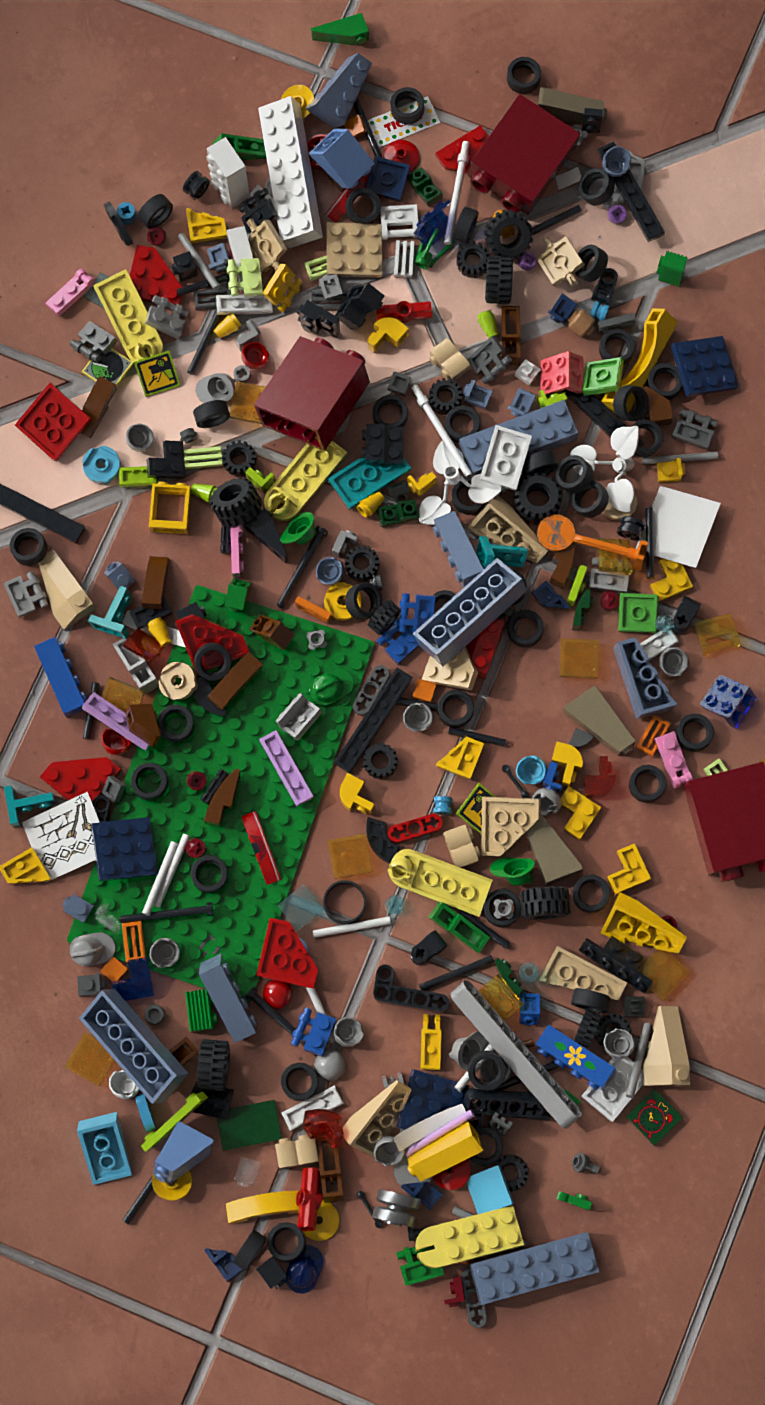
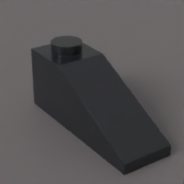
M265 508L260 509L255 517L243 524V527L286 563L288 561L287 555L271 518L272 514Z

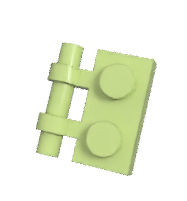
M259 258L241 259V266H236L234 259L228 260L227 274L230 277L228 286L229 290H231V296H238V290H244V297L263 295ZM242 274L243 282L237 281V275Z

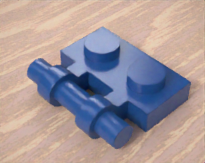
M409 593L402 594V600H400L399 605L401 607V615L398 617L400 632H406L407 625H412V632L414 633L434 615V595L415 594L414 602L409 601ZM409 608H414L413 618H408Z
M397 619L393 622L394 625L387 631H384L376 642L380 646L385 642L390 645L385 649V652L398 665L419 645L413 635L412 626L406 632H401L402 635L396 640L392 638L399 631L400 624H398Z
M305 1008L303 1014L299 1016L297 1029L293 1031L291 1045L298 1047L300 1041L305 1042L304 1051L322 1057L335 1026L336 1018L317 1012L315 1019L310 1018L312 1010ZM306 1025L312 1026L309 1035L304 1034Z

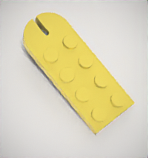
M126 269L93 285L129 359L133 363L147 358L145 349L148 350L150 356L163 353V342L157 330L145 324L148 312Z
M331 441L325 451L306 444L266 492L264 497L265 509L273 514L276 520L289 521L294 519L346 457L347 451ZM282 503L283 506L280 509H277L278 506Z
M411 849L397 852L388 868L389 876L397 886L478 917L481 914L493 881L487 877Z
M512 1205L427 1227L418 1235L415 1247L416 1252H418L422 1248L434 1246L435 1249L418 1253L417 1258L425 1266L437 1269L522 1247L524 1242Z

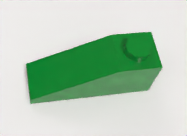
M359 13L311 28V38L315 41L360 45L369 40V31L363 14Z
M221 133L212 143L213 145L226 137L242 161L267 159L264 139Z

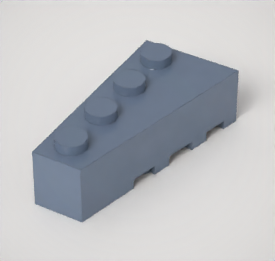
M359 53L348 57L335 72L331 80L325 84L322 91L315 96L312 103L306 107V110L332 128L344 125L372 62Z
M455 511L435 518V527H432L436 538H440L441 549L444 553L446 552L448 563L451 568L453 567L455 577L463 589L484 569Z
M636 637L617 642L613 650L636 720L672 710L677 703L670 696L666 685L660 680L655 667H652L648 656Z
M222 953L200 963L199 976L234 1043L255 1034L256 1026L258 1025L257 1020L253 1014L250 1015L249 1005L246 999L242 998L239 985L233 979L231 970L225 962Z

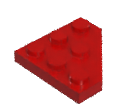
M480 125L437 151L435 156L445 170L457 171L459 165L457 160L458 155L461 154L463 141L470 142L468 151L469 161L464 172L468 174L472 159L489 136Z
M137 245L130 277L142 301L154 303L152 300L156 295L160 298H167L169 302L175 305H180L182 296H178L177 289L182 288V286L154 247Z
M192 614L175 621L196 675L199 673L194 664L195 653L204 644L213 642L224 646L230 654L231 661L243 657L249 652L242 634ZM214 650L206 652L202 657V667L208 671L223 665L224 658L222 654Z
M107 757L52 762L40 775V778L67 801L88 792L92 802L96 796L102 794L108 776L116 777L122 770Z
M270 918L256 976L314 989L319 969L292 925L287 921Z

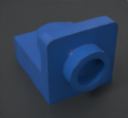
M551 761L542 786L555 792H561L563 786L552 782V780H557L560 770L556 769L558 764Z
M520 993L519 1023L528 1026L538 1025L540 1019V994Z

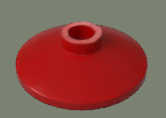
M396 140L387 145L383 158L410 165L409 172H411L419 162V152L413 143L407 140ZM402 152L404 155L399 156L398 153Z
M469 1159L452 1166L453 1171L451 1173H448L446 1169L434 1175L435 1182L447 1190H456L463 1187L471 1175Z

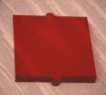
M136 629L132 635H129L122 646L150 663L157 656H160L161 651L165 648L161 647L155 637L141 629Z

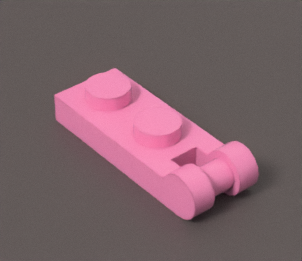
M79 269L75 276L46 302L47 307L60 317L95 284V279L87 276V272L83 269Z
M241 525L231 526L232 576L235 579L241 578V572H244V561H240V554H243V543H240V538L243 535Z
M675 732L655 738L673 788H678L681 784L693 780ZM681 771L682 776L677 777L676 772Z

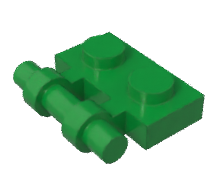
M408 1246L403 1248L404 1250L396 1252L398 1260L406 1258L408 1263L400 1266L405 1286L444 1275L443 1268H429L422 1264L420 1260L413 1262L412 1256L435 1249L434 1246L422 1248L418 1252H416V1247L409 1248Z

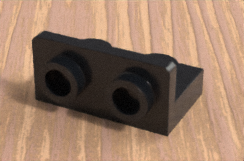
M195 1082L191 1094L204 1092L208 1098L193 1113L227 1119L234 1089L225 1088L224 1091L199 1089L197 1082Z

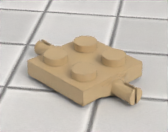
M249 219L246 223L251 229L248 241L253 258H259L261 272H267L272 266L276 271L280 266V257L287 251L285 244L270 220H264L260 226H257L254 219Z
M566 236L556 243H552L550 237H545L546 240L543 239V243L547 249L536 259L554 287L565 280H568L571 286L577 285L578 281L573 274L585 266L575 248Z

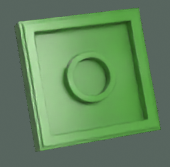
M622 357L587 362L582 389L584 396L619 390L624 364Z
M620 593L618 632L657 633L658 595Z

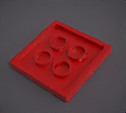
M49 382L16 422L15 426L53 461L57 462L92 419L56 386Z

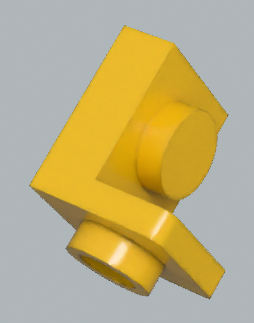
M677 458L676 461L659 462L656 465L658 483L681 481L682 476L685 475V464H681V458Z
M430 472L428 475L424 474L418 479V483L411 475L408 476L409 490L412 493L416 492L420 497L437 483L436 475L433 472Z

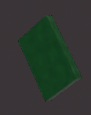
M275 1100L229 1108L227 1119L217 1117L222 1151L282 1139Z

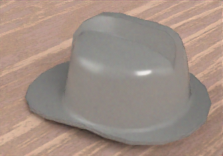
M215 373L206 376L196 384V395L202 403L213 400L228 401L234 395L236 379H232L226 373Z
M105 933L79 936L70 945L72 960L81 966H92L107 962L113 957L115 952L113 939Z
M476 1031L469 1037L457 1039L449 1056L458 1063L461 1069L467 1070L471 1057L477 1052L484 1051L489 1042L479 1031Z

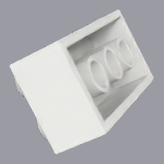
M225 137L207 148L208 156H206V159L209 163L208 168L211 171L209 175L212 179V186L215 190L220 191V197L224 204H229L231 209H233L245 199H249L250 193L246 167Z

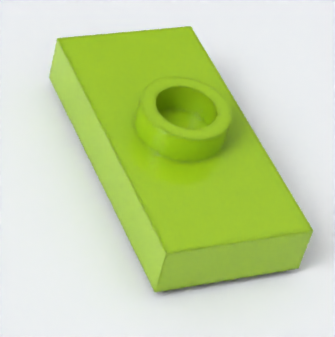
M147 466L119 468L120 488L152 486V484L158 483L157 478H148Z
M581 565L579 567L567 600L568 605L573 607L578 593H583L586 585L583 582L587 571L586 566Z

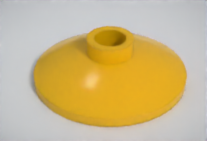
M293 85L283 93L281 99L291 96L298 103L302 102L300 107L302 118L304 119L310 114L306 107L312 103L314 95L304 85Z
M190 1171L176 1179L173 1186H170L167 1181L166 1183L159 1181L155 1178L156 1175L154 1174L152 1176V1187L155 1193L168 1201L183 1198L187 1195L192 1185Z
M322 1200L321 1206L317 1210V1217L321 1216L323 1222L321 1224L316 1223L315 1231H302L308 1238L315 1241L329 1239L336 1233L339 1227V1214L336 1208L331 1203H324V1200Z

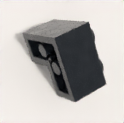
M370 283L353 286L335 316L339 317V321L350 329L360 328L366 321L367 313L381 308L385 295Z

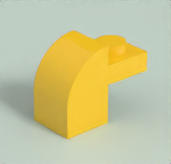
M394 318L378 320L374 323L375 332L368 338V349L374 353L385 340L398 348L409 335V328Z
M556 742L552 762L566 767L562 786L568 787L570 782L574 783L577 772L573 770L581 771L582 756L572 745Z
M347 773L340 786V799L343 806L349 812H351L353 806H356L357 811L363 814L367 812L371 814L375 808L374 803L359 796L365 786L364 781Z

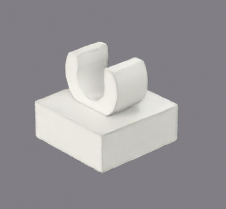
M525 359L514 376L530 386L541 369Z

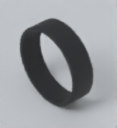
M342 880L335 882L324 894V910L327 916L338 924L354 923L365 912V893L359 885L352 881ZM342 884L356 887L364 898V906L361 913L348 921L335 919L326 908L327 895L334 887Z

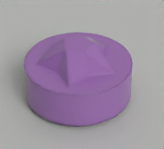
M614 205L608 210V219L614 224L622 223L627 217V211L622 205Z
M525 251L526 254L520 255L517 262L521 269L530 271L536 266L537 260L531 252Z

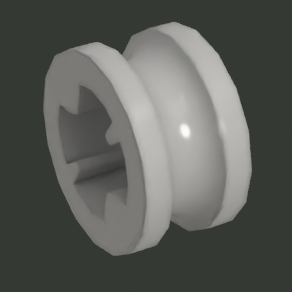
M240 365L234 369V379H236L237 383L245 384L250 380L251 374L247 366ZM244 371L245 375L242 378H239V374H241V372Z

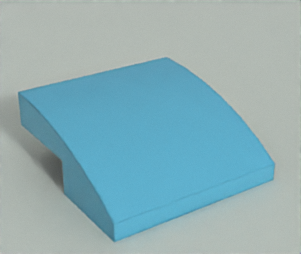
M500 1165L470 1176L467 1186L478 1214L514 1204Z

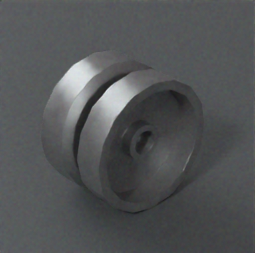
M378 1189L376 1200L380 1203L388 1204L387 1208L381 1206L374 1207L372 1218L384 1220V1223L402 1227L404 1225L415 1228L417 1217L405 1211L406 1209L419 1210L421 1199Z

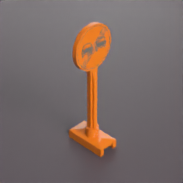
M562 515L548 516L538 526L537 536L539 542L550 551L559 552L565 550L575 542L627 556L626 558L634 560V570L641 571L648 546L646 541L641 540L638 548L635 549L575 534L573 523Z

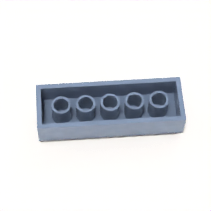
M564 400L498 424V426L532 436L526 457L576 441L578 431ZM495 426L459 439V448L468 468L472 472V477L482 472Z
M496 558L413 633L418 645L440 665L444 666L527 591L521 577Z
M115 989L101 990L79 1017L81 1022L152 1104L165 1102L189 1074Z
M588 1232L469 1265L480 1305L599 1272Z

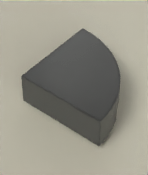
M576 728L569 745L575 748L582 747L592 740L593 735Z

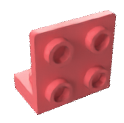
M567 351L541 360V390L544 391L545 395L564 389L576 394L582 393V356Z

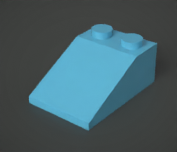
M118 1112L79 1121L77 1133L93 1185L131 1176L132 1171Z

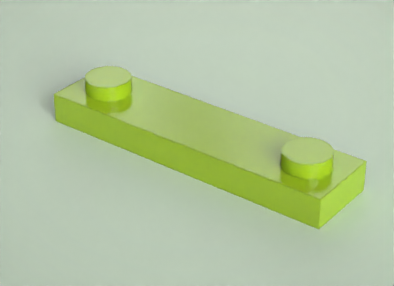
M205 1093L191 1094L185 1100L187 1103L156 1132L152 1131L144 1138L146 1141L141 1145L143 1150L147 1152L156 1147L174 1130L178 1121H184L208 1098Z

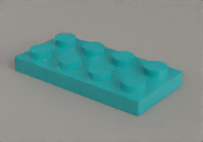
M361 457L328 478V481L347 508L351 510L361 500L382 490L411 471V466L404 457L403 465H366V458Z

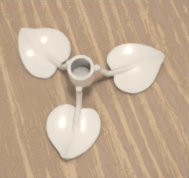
M638 426L620 427L612 433L611 446L617 451L616 455L619 457L614 461H596L597 451L589 445L577 446L570 453V456L577 455L585 459L592 466L593 472L595 464L613 465V469L620 474L615 478V482L607 485L608 501L614 508L623 512L631 511L634 487L629 480L620 478L625 476L626 472L633 469L634 462L631 457L635 454L638 446ZM576 465L573 467L577 474H582L583 466Z
M441 441L434 454L433 466L436 472L441 475L444 474L446 480L444 482V496L442 500L438 496H428L422 501L419 509V522L426 525H434L435 518L451 512V507L445 503L449 484L456 485L459 481H462L470 488L468 491L470 499L478 504L491 501L492 498H495L501 492V487L479 480L481 474L473 476L471 484H469L463 476H460L458 471L460 467L444 441ZM457 448L460 455L464 459L462 452Z

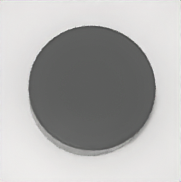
M151 1005L145 1011V1019L152 1025L162 1023L165 1018V1012L159 1005Z

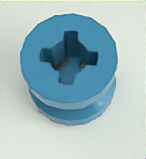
M123 202L117 207V213L124 225H131L135 222L136 212L131 203Z
M595 301L590 315L599 319V321H603L606 319L610 306H603Z
M447 796L434 797L436 805L433 813L451 815L453 798Z

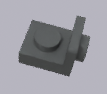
M100 973L77 976L79 997L98 995L101 990L106 989L105 977L102 978Z

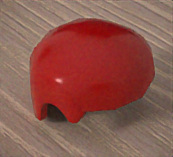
M250 342L243 347L241 359L249 369H261L268 362L269 352L261 343Z
M106 728L101 735L102 746L111 755L124 754L131 747L132 742L113 729Z
M272 979L264 986L262 997L272 1008L281 1009L290 1003L293 989L290 983Z

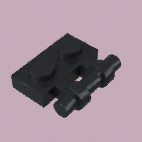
M267 188L256 191L253 197L245 199L242 205L239 206V211L246 213L241 219L248 234H251V229L246 223L249 219H254L256 225L260 226L264 220L271 221L277 216L271 199H265V196L269 194Z

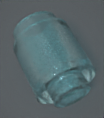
M524 963L519 969V979L525 984H532L538 978L539 969L534 963ZM526 969L532 970L533 974L530 976L526 975Z

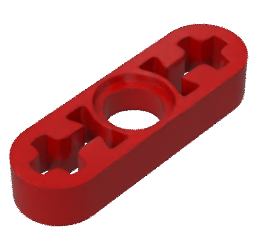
M429 814L393 825L388 830V838L392 843L398 844L438 832L442 828V818L438 814ZM432 818L435 821H439L436 828L429 825L426 826L427 831H424V825L421 821L425 820V824L430 823ZM414 823L419 824L421 827L420 832L417 834L411 833L409 829ZM406 826L407 834L409 836L405 837V833L400 834L399 839H396L395 836H391L394 833L395 829H397L398 832L404 831L403 827Z

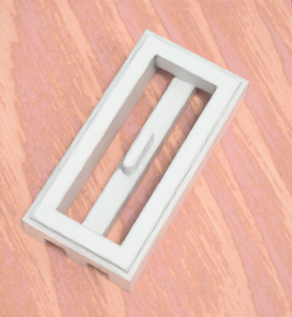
M396 240L394 277L412 278L414 241L409 243ZM403 247L402 271L398 273L399 249ZM407 247H410L409 273H405Z

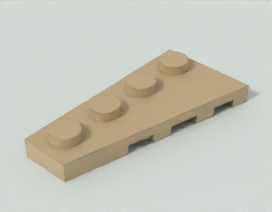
M559 946L556 947L539 980L540 982L572 990L581 988L608 995L610 999L617 1001L627 982Z

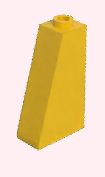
M469 1120L407 1158L409 1163L407 1168L413 1177L417 1176L420 1182L482 1152L483 1147L479 1134Z

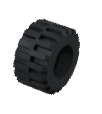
M502 210V213H495L496 216L494 218L491 216L489 219L491 222L489 224L486 223L485 226L487 231L484 230L485 241L491 251L499 257H514L515 259H518L520 254L522 256L525 255L524 251L531 248L529 243H533L531 236L534 235L528 220L514 210L509 212ZM506 226H516L518 228V235L515 241L510 244H502L499 239L501 231Z
M489 256L487 259L486 303L510 304L513 280V260L511 257Z
M538 472L534 473L532 477L530 474L526 475V479L522 478L520 480V484L517 485L515 491L514 506H516V512L520 513L522 519L527 518L526 522L530 523L532 520L534 524H538V521H542L548 516L557 515L562 501L561 487H558L559 483L553 481L552 476L547 478L545 473H542V476H539ZM533 491H541L548 496L549 502L543 506H535L528 501L527 495Z
M234 478L224 482V484L217 487V490H214L213 495L210 497V505L221 524L227 527H236L245 524L247 521L249 522L257 515L262 506L259 494L252 482L247 478Z
M546 886L530 888L520 892L522 918L528 920H549L566 917L571 914L569 889Z
M210 1039L202 1041L197 1070L199 1089L225 1090L230 1065V1045L228 1041Z

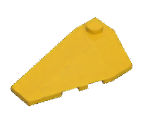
M621 892L601 930V934L609 938L613 936L622 943L629 941L636 943L637 946H643L644 944L654 946L658 950L674 953L680 952L687 938L642 903Z

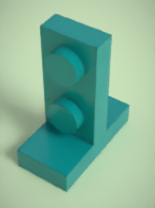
M485 536L479 537L476 549L477 557L483 569L496 558L506 566L524 568L528 553L526 547L490 544Z
M119 587L105 619L91 614L88 622L93 629L127 640L129 631L124 625L119 623L122 622L124 612L132 601V595L126 587Z
M11 785L4 787L9 820L13 828L21 826L18 811L26 813L32 811V808L40 807L45 809L51 807V804L56 803L55 795L52 792L16 800L14 788Z

